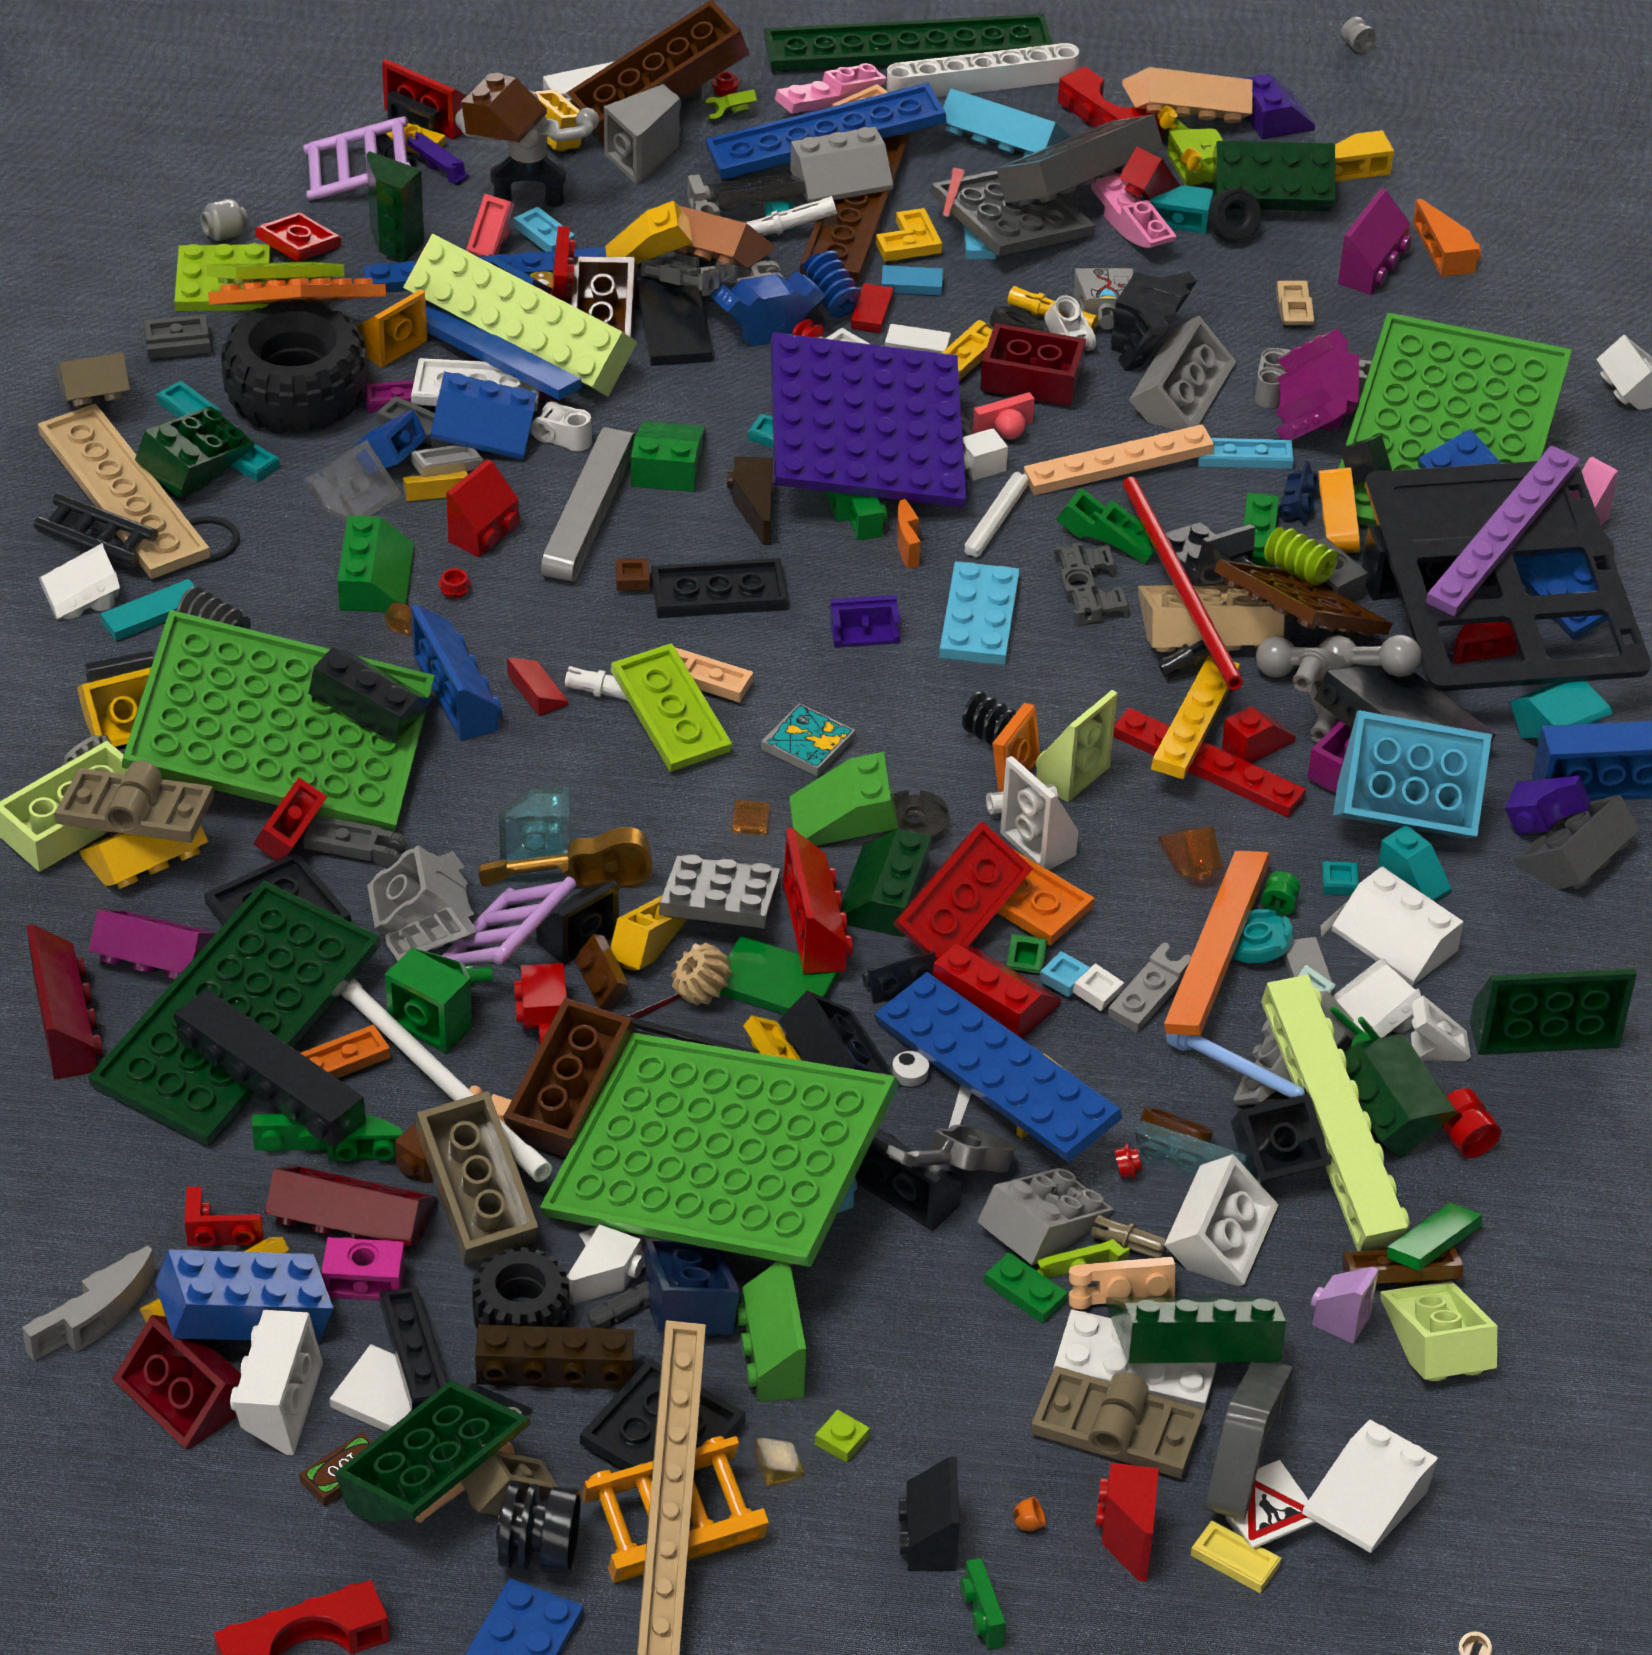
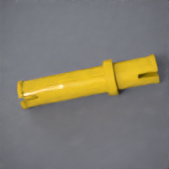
M1013 286L1009 292L1007 304L1030 311L1035 317L1040 315L1045 317L1047 310L1055 301L1047 298V295L1039 292L1035 294ZM1059 311V313L1066 318L1065 314ZM1082 311L1088 325L1094 332L1098 324V315Z

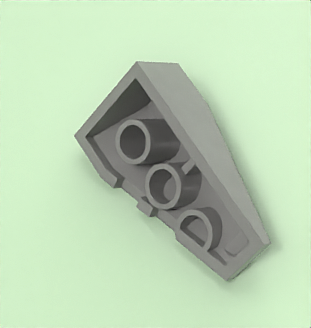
M1321 991L1322 1010L1325 1018H1330L1332 1021L1334 1040L1338 1046L1345 1040L1348 1028L1330 1012V1008L1335 1006L1349 1019L1354 1020L1328 991ZM1267 1019L1261 1030V1033L1265 1036L1263 1044L1255 1046L1252 1052L1256 1059L1255 1064L1290 1081V1075ZM1243 1074L1233 1101L1236 1105L1260 1103L1273 1094L1275 1090Z

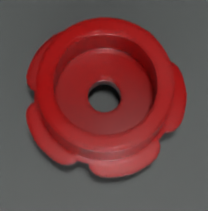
M728 71L721 72L711 81L714 93L720 97L736 93L740 85L738 78Z
M452 568L442 573L438 586L444 595L450 598H460L468 593L471 581L465 571Z
M1125 1143V1147L1114 1150L1121 1179L1130 1176L1136 1179L1135 1171L1142 1170L1137 1148L1129 1149V1145Z

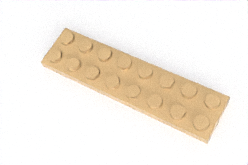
M96 403L38 423L40 436L94 506L158 530V537L155 541L143 539L134 551V553L139 555L138 563L150 579L210 558L209 546L157 480L135 461L136 454ZM119 529L116 534L124 543L131 533Z

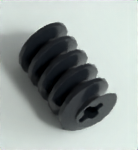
M978 691L969 699L962 715V726L968 733H973L977 738L984 739L987 744L993 745L992 743L1017 711L1014 709L1007 711V706L1004 703L997 704L995 698H987L985 692Z

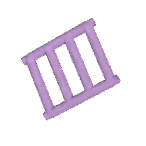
M403 116L303 145L304 152L308 155L310 190L306 191L307 199L309 201L322 199L368 185L367 173L350 178L348 144L364 140L365 154L369 151L377 154L376 136L393 132L395 160L410 165V162H407L404 127L408 126L407 118ZM336 148L339 181L322 186L320 152Z
M567 877L563 882L514 890L507 888L475 920L473 925L477 931L460 938L442 956L459 961L465 966L492 962L502 965L576 887V881L571 877ZM544 900L539 904L507 909L510 905ZM524 921L521 925L487 930L491 926ZM503 942L500 947L465 952L468 948Z

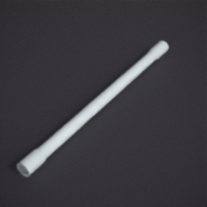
M355 978L350 981L340 995L363 1013L451 1099L456 1101L474 1095L379 1005ZM499 1118L515 1162L536 1182L545 1180L552 1171L551 1164L532 1146L527 1145Z

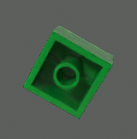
M411 948L385 973L387 1012L414 1038L447 1054L472 1029L471 987H475V983L493 981L492 967L473 969L472 965L465 966L459 961Z

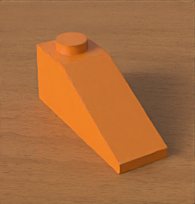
M1416 199L1413 225L1440 276L1446 277L1475 273L1477 260L1481 258V248L1479 243L1475 242L1470 231L1425 200Z

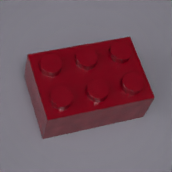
M995 323L982 359L980 390L1012 396L1030 392L1035 400L1072 406L1084 369L1086 339Z

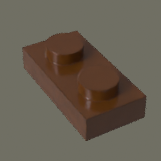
M592 934L580 950L575 961L598 1007L611 1011L628 988L629 983L605 937Z

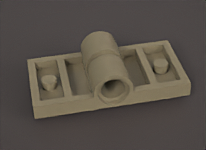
M146 761L133 762L130 764L126 774L78 768L55 812L56 823L192 843L214 798L213 786L164 780L158 768Z
M1055 1366L1031 1423L1030 1434L1133 1465L1159 1468L1158 1472L1181 1479L1203 1422L1205 1410L1148 1393L1147 1383L1133 1373L1118 1372L1112 1376L1109 1382Z

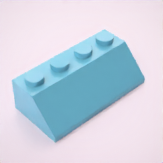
M950 88L943 106L947 122L942 124L946 127V132L961 137L963 133L972 135L971 140L986 146L989 141L999 144L997 147L999 150L1014 154L1015 150L1025 153V157L1067 140L1070 137V134L1054 121Z

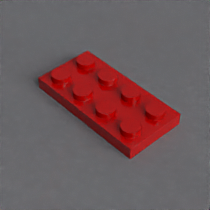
M981 821L966 836L895 920L893 925L925 954L934 951L936 960H938L955 943L969 946L1034 868L989 826Z

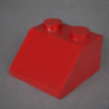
M489 459L485 460L446 492L448 542L477 557H480L489 548H493L501 538L510 531H513L519 524V499L495 464Z
M1110 1463L1109 1478L1100 1479L1095 1526L1103 1527L1101 1543L1138 1581L1147 1582L1154 1530L1159 1468Z

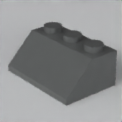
M1621 795L1592 801L1587 811L1571 814L1550 826L1548 832H1543L1514 861L1518 867L1556 889L1571 886L1574 889H1579L1592 880L1591 875L1595 871L1611 863L1610 857L1614 853L1628 847L1631 843L1629 839L1640 829Z

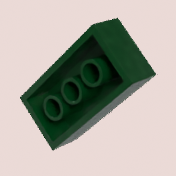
M1217 141L1213 150V199L1224 190L1238 188L1251 193L1258 201L1261 210L1331 212L1335 203V143ZM1231 204L1227 208L1242 210V208L1237 204Z

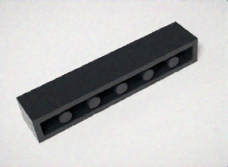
M206 989L175 1013L176 1034L179 1041L185 1047L195 1049L204 1056L208 1063L222 1068L230 1074L235 1082L244 1084L253 1090L262 1101L270 1102L279 1108L289 1120H296L306 1127L315 1138L323 1139L331 1146L336 1147L366 1123L364 1097L210 990Z

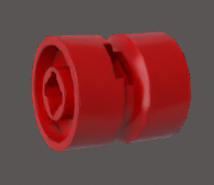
M1462 1088L1448 1094L1447 1097L1458 1114L1441 1126V1128L1450 1136L1451 1142L1461 1156L1475 1158L1490 1151L1501 1138L1502 1130L1491 1113L1486 1111L1480 1098L1470 1088Z

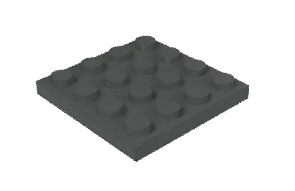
M997 170L962 177L950 213L958 221L965 225L997 256H1006L1011 253L1028 251L1038 247L1092 236L1096 226L1059 192L1057 193V199L1040 203L1039 198H1036L1035 202L1019 206L1018 201L1005 203ZM951 180L932 183L930 194L943 207H945Z

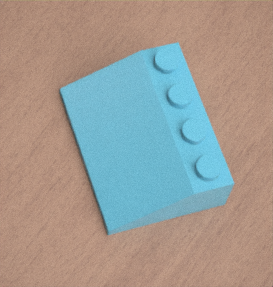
M1357 711L1338 779L1333 816L1398 828L1408 825L1415 831L1460 839L1477 837L1492 734Z

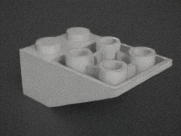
M1056 1168L994 1185L977 1222L1033 1265L1037 1264V1261L1062 1253L1091 1231L1093 1226L1096 1227L1098 1225L1094 1223L1098 1215L1108 1218L1114 1209L1103 1201V1197L1099 1193L1087 1189L1078 1182L1072 1172Z

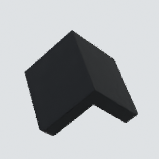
M1382 435L1354 442L1340 448L1345 468L1351 467L1353 485L1365 482L1367 475L1371 472L1392 470Z

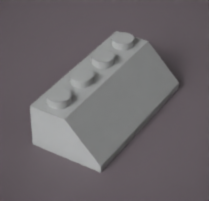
M1199 315L1172 329L1129 400L1148 423L1174 431L1198 426L1235 365L1236 360Z

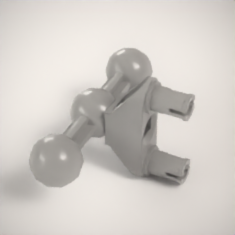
M1402 634L1389 637L1381 647H1356L1350 638L1340 635L1328 637L1319 647H1295L1288 639L1274 636L1266 638L1256 650V664L1267 676L1274 678L1287 676L1295 666H1300L1293 677V682H1295L1294 686L1297 690L1309 692L1318 718L1310 731L1312 739L1316 743L1340 721V719L1314 700L1327 671L1371 665L1382 666L1388 674L1403 677L1411 675L1421 663V649L1413 638Z

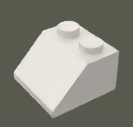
M1623 335L1596 359L1603 368L1600 374L1611 386L1615 385L1617 389L1613 392L1624 405L1630 402L1638 410L1652 408V357L1626 335Z

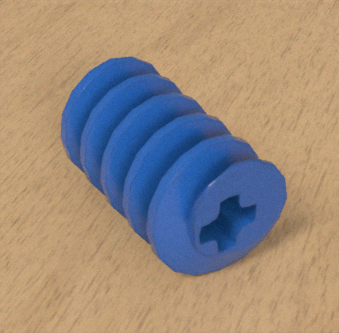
M827 251L807 258L802 264V269L807 273V277L826 294L822 299V303L828 309L829 315L834 318H842L854 309L855 302L860 298L861 292L858 287H855L856 283L850 278L849 271L844 269L845 265L842 260H839V254L836 251Z

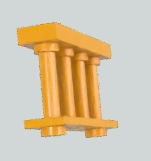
M722 1436L714 1437L705 1441L701 1447L696 1448L694 1470L713 1465L731 1515L729 1519L716 1523L713 1520H709L693 1479L690 1516L693 1526L689 1531L687 1561L765 1537L769 1525L765 1510L762 1508L751 1511L750 1508H746L728 1461L736 1456L739 1445L737 1436L724 1439ZM653 1461L611 1473L610 1470L600 1471L590 1476L584 1483L582 1492L584 1503L600 1499L617 1546L614 1554H611L608 1566L613 1583L644 1574L646 1544L638 1546L637 1543H632L615 1494L638 1488L649 1517Z

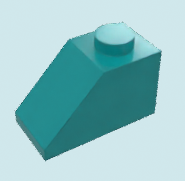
M1183 185L1150 198V203L1171 229L1206 234L1213 189Z
M1405 825L1382 839L1377 870L1381 866L1434 902L1451 893V885L1431 843L1412 828Z

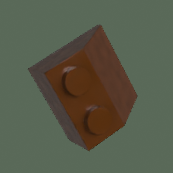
M498 72L489 73L461 101L466 134L520 142L547 114L546 107L516 77L505 76Z

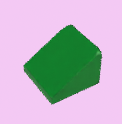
M1012 934L1006 966L1015 971L1040 974L1045 960L1047 939Z

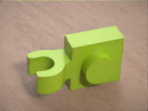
M754 89L729 94L724 97H709L703 101V105L713 104L716 107V113L708 115L707 120L713 121L718 119L725 110L732 109L733 114L750 110L749 105L757 101Z

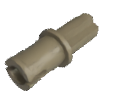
M1098 1215L1094 1223L1108 1230L1093 1226L1091 1237L1094 1239H1100L1105 1242L1114 1239L1124 1249L1129 1247L1134 1252L1152 1258H1162L1167 1248L1164 1245L1166 1238L1137 1229V1225L1134 1223L1126 1225L1105 1218L1102 1215Z

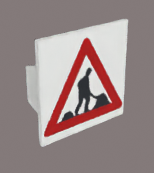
M1280 1460L1258 1468L1245 1520L1225 1515L1226 1521L1233 1531L1244 1537L1252 1549L1316 1523V1521L1302 1514L1303 1508L1309 1500Z

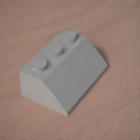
M863 127L859 130L842 133L835 132L830 135L813 138L807 137L802 140L791 141L790 171L807 203L819 201L829 196H832L833 200L893 190V180L885 143L876 127Z

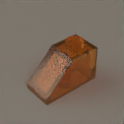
M1214 826L1187 828L1157 836L1159 844L1179 876L1191 875L1192 881L1213 876L1211 870L1223 867Z

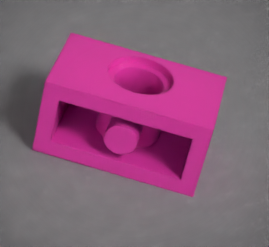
M327 1237L321 1275L330 1298L379 1301V1292L402 1289L405 1273L404 1242Z

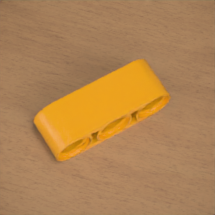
M1351 467L1319 470V487L1325 537L1345 554L1359 553L1360 539Z

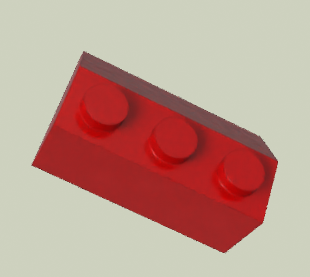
M387 59L382 61L384 110L387 111V95L391 91H396L439 110L440 133L445 135V137L455 140L462 134V130L457 127L455 117L457 112L462 109L461 101L467 95Z
M955 943L934 962L933 976L1021 1039L1028 1035L1061 1004L1059 997L974 947Z

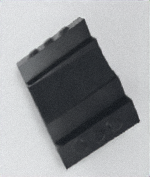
M1190 271L1166 277L1149 276L1135 272L1116 301L1111 337V350L1122 353L1118 361L1124 371L1142 367L1177 315V312L1197 282Z

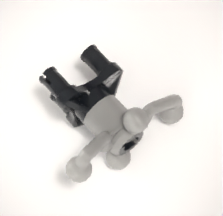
M530 91L539 100L537 94ZM591 108L581 109L575 119L578 127L560 129V125L556 120L546 119V116H544L520 142L508 141L509 157L504 162L492 167L490 171V180L494 185V197L513 202L511 186L513 182L538 181L545 184L546 205L549 207L561 206L564 203L563 184L566 182V169L547 157V136H550L554 141L585 138L599 124L597 112ZM460 109L455 117L457 127L467 137L489 141L501 140L466 134L463 111Z

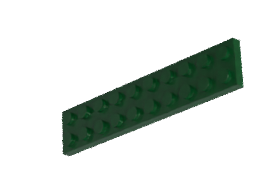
M1045 14L764 28V40L771 71L860 66L863 63L873 66L1053 45Z

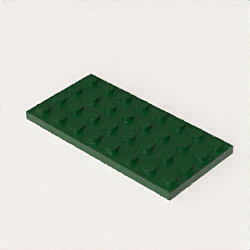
M263 880L88 1076L90 1086L210 1146L255 1092L246 1085L235 1082L230 1074L219 1066H213L208 1063L204 1056L192 1047H185L179 1041L176 1034L175 1013L208 989L294 1048L381 947L380 936Z

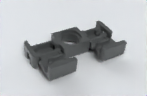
M678 253V261L672 260V264L663 265V260H642L641 276L660 279L659 281L676 285L692 286L698 288V290L720 289V282L737 281L738 266L716 262L715 269L709 268L708 274H701V269L699 268L700 257Z
M1073 543L1070 548H1065L1064 545L1055 547V562L1061 561L1063 569L1060 570L1061 583L1067 602H1074L1076 608L1073 611L1074 624L1083 625L1099 622L1103 619L1102 611L1109 613L1120 610L1124 618L1129 617L1128 604L1122 586L1113 587V590L1106 592L1098 590L1096 594V585L1092 572H1097V568H1102L1104 571L1106 567L1111 577L1116 576L1115 563L1109 545L1085 549L1084 554L1083 544ZM1075 581L1086 582L1083 586L1075 587L1071 585ZM1090 612L1091 615L1085 616V613Z

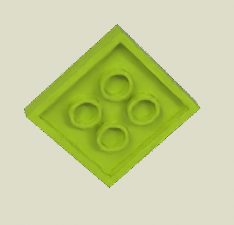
M256 243L249 245H179L174 300L175 311H252L258 307L261 309L268 306V304L209 305L208 292L221 291V285L230 284L218 283L217 277H206V264L270 263V245Z

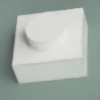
M1095 963L1075 982L1072 992L1102 1011L1121 993L1124 982Z

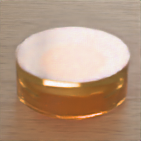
M403 603L391 604L384 615V620L388 627L400 634L412 633L411 607Z

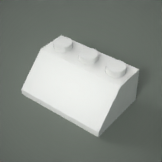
M1381 866L1358 884L1332 925V931L1374 960L1379 961L1385 958L1388 966L1406 982L1414 986L1458 951L1464 921Z
M1234 1154L1200 1165L1164 1245L1186 1270L1237 1287L1243 1286L1277 1210L1278 1203Z
M263 1310L259 1325H255L252 1329V1346L249 1355L244 1356L242 1359L239 1385L234 1387L231 1393V1409L236 1411L242 1429L285 1455H294L323 1361L309 1313Z

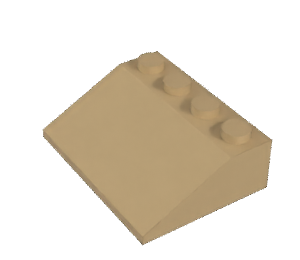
M1227 584L1193 585L1227 650H1240L1242 645H1254V648L1257 649L1266 638L1274 636L1284 638V614L1273 610V603L1269 601L1264 603L1249 597V591L1245 588L1241 590ZM1174 585L1138 586L1146 636L1152 648H1156L1159 652L1176 651V647H1182L1185 643L1190 646L1202 640Z

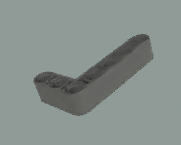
M1280 1362L1251 1363L1227 1410L1205 1510L1245 1520L1264 1441L1286 1399L1294 1366Z

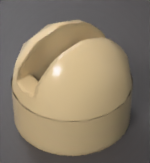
M1469 1632L1459 1642V1655H1472L1476 1642L1483 1644L1478 1655H1492L1491 1641L1481 1632Z

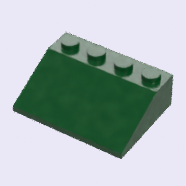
M1636 969L1491 975L1474 998L1470 1018V1026L1478 1055L1620 1048L1636 980Z
M1259 1296L1106 1297V1306L1128 1364L1281 1362L1286 1320L1277 1301Z
M450 1380L335 1472L347 1509L373 1523L415 1519L531 1423L528 1417Z

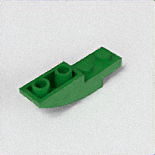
M365 1113L366 1123L336 1147H333L323 1139L315 1138L306 1127L296 1120H289L284 1114L252 1115L254 1150H328V1161L396 1160L395 1140L402 1135V1129L385 1120Z

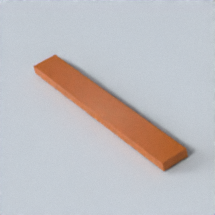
M1234 852L1164 1022L1166 1034L1201 1036L1270 864L1269 852Z

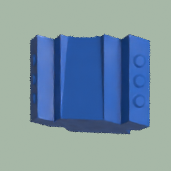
M796 270L787 280L778 274L741 279L732 289L721 283L720 289H715L710 296L726 312L733 316V320L741 326L742 339L750 347L770 344L773 332L792 335L794 327L799 322L804 321L805 316L826 294L809 277L802 275Z

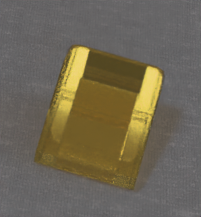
M766 1438L755 1439L754 1455L766 1486L804 1477L803 1468L792 1442Z

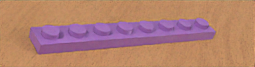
M1551 445L1428 592L1426 603L1455 617L1575 472L1580 458Z

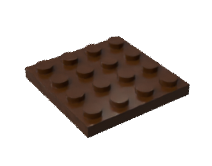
M1221 559L1218 560L1214 572L1225 577V584L1242 590L1245 588L1249 590V597L1266 603L1269 601L1273 603V610L1287 616H1291V614L1297 616V623L1307 628L1316 629V626H1319L1331 632H1335L1337 628L1351 635H1354L1356 631L1362 635L1373 637L1374 633L1388 635L1393 624L1323 585H1310L1306 580H1301L1296 575L1289 574L1286 570Z

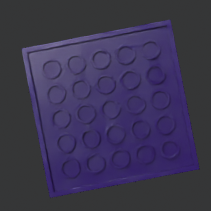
M772 333L770 353L774 485L964 507L966 488L957 355Z

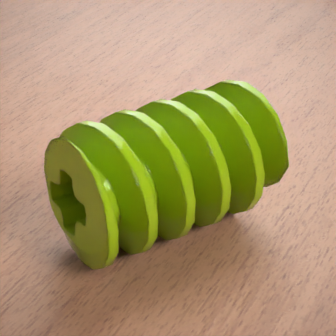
M1277 527L1269 536L1264 548V556L1268 563L1276 565L1278 568L1286 570L1289 574L1296 575L1299 579L1306 580L1310 585L1314 586L1320 585L1329 579L1339 559L1336 550H1328L1326 545H1318L1315 539H1308L1305 534H1298L1292 528L1285 531L1283 527Z

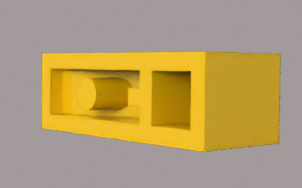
M1383 130L1354 134L1335 144V182L1391 175L1394 149Z
M675 201L647 210L605 246L606 256L635 257L636 264H639L642 260H649L692 244L689 218Z
M662 895L617 919L610 948L621 967L636 971L655 962L687 921V918L659 915Z

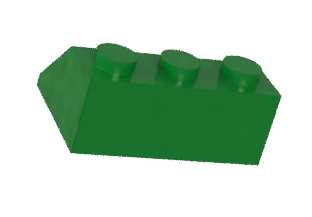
M347 516L337 580L339 610L405 613L414 542L381 517Z

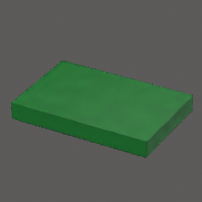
M740 936L728 956V959L731 961L729 969L733 973L726 979L728 986L722 988L720 994L784 1015L807 990L827 998L839 977V972L803 974L799 954Z

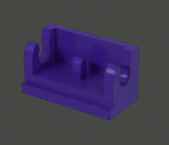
M896 595L830 599V629L834 648L900 644L898 628L900 615Z

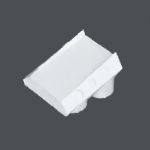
M103 543L39 577L40 584L57 620L77 618L85 609L90 607L96 611L111 609L116 603L115 598L118 597L120 590L117 574L114 572L107 557Z
M1384 958L1376 961L1333 995V997L1353 1018V1022L1364 1031L1358 1022V1018L1362 1016L1369 1022L1380 1038H1383L1391 1031L1404 1033L1411 1029L1413 1025L1412 1019L1414 1018L1412 1001L1421 997L1419 988L1415 990L1388 966ZM1347 1030V1036L1353 1040L1356 1035L1351 1030Z

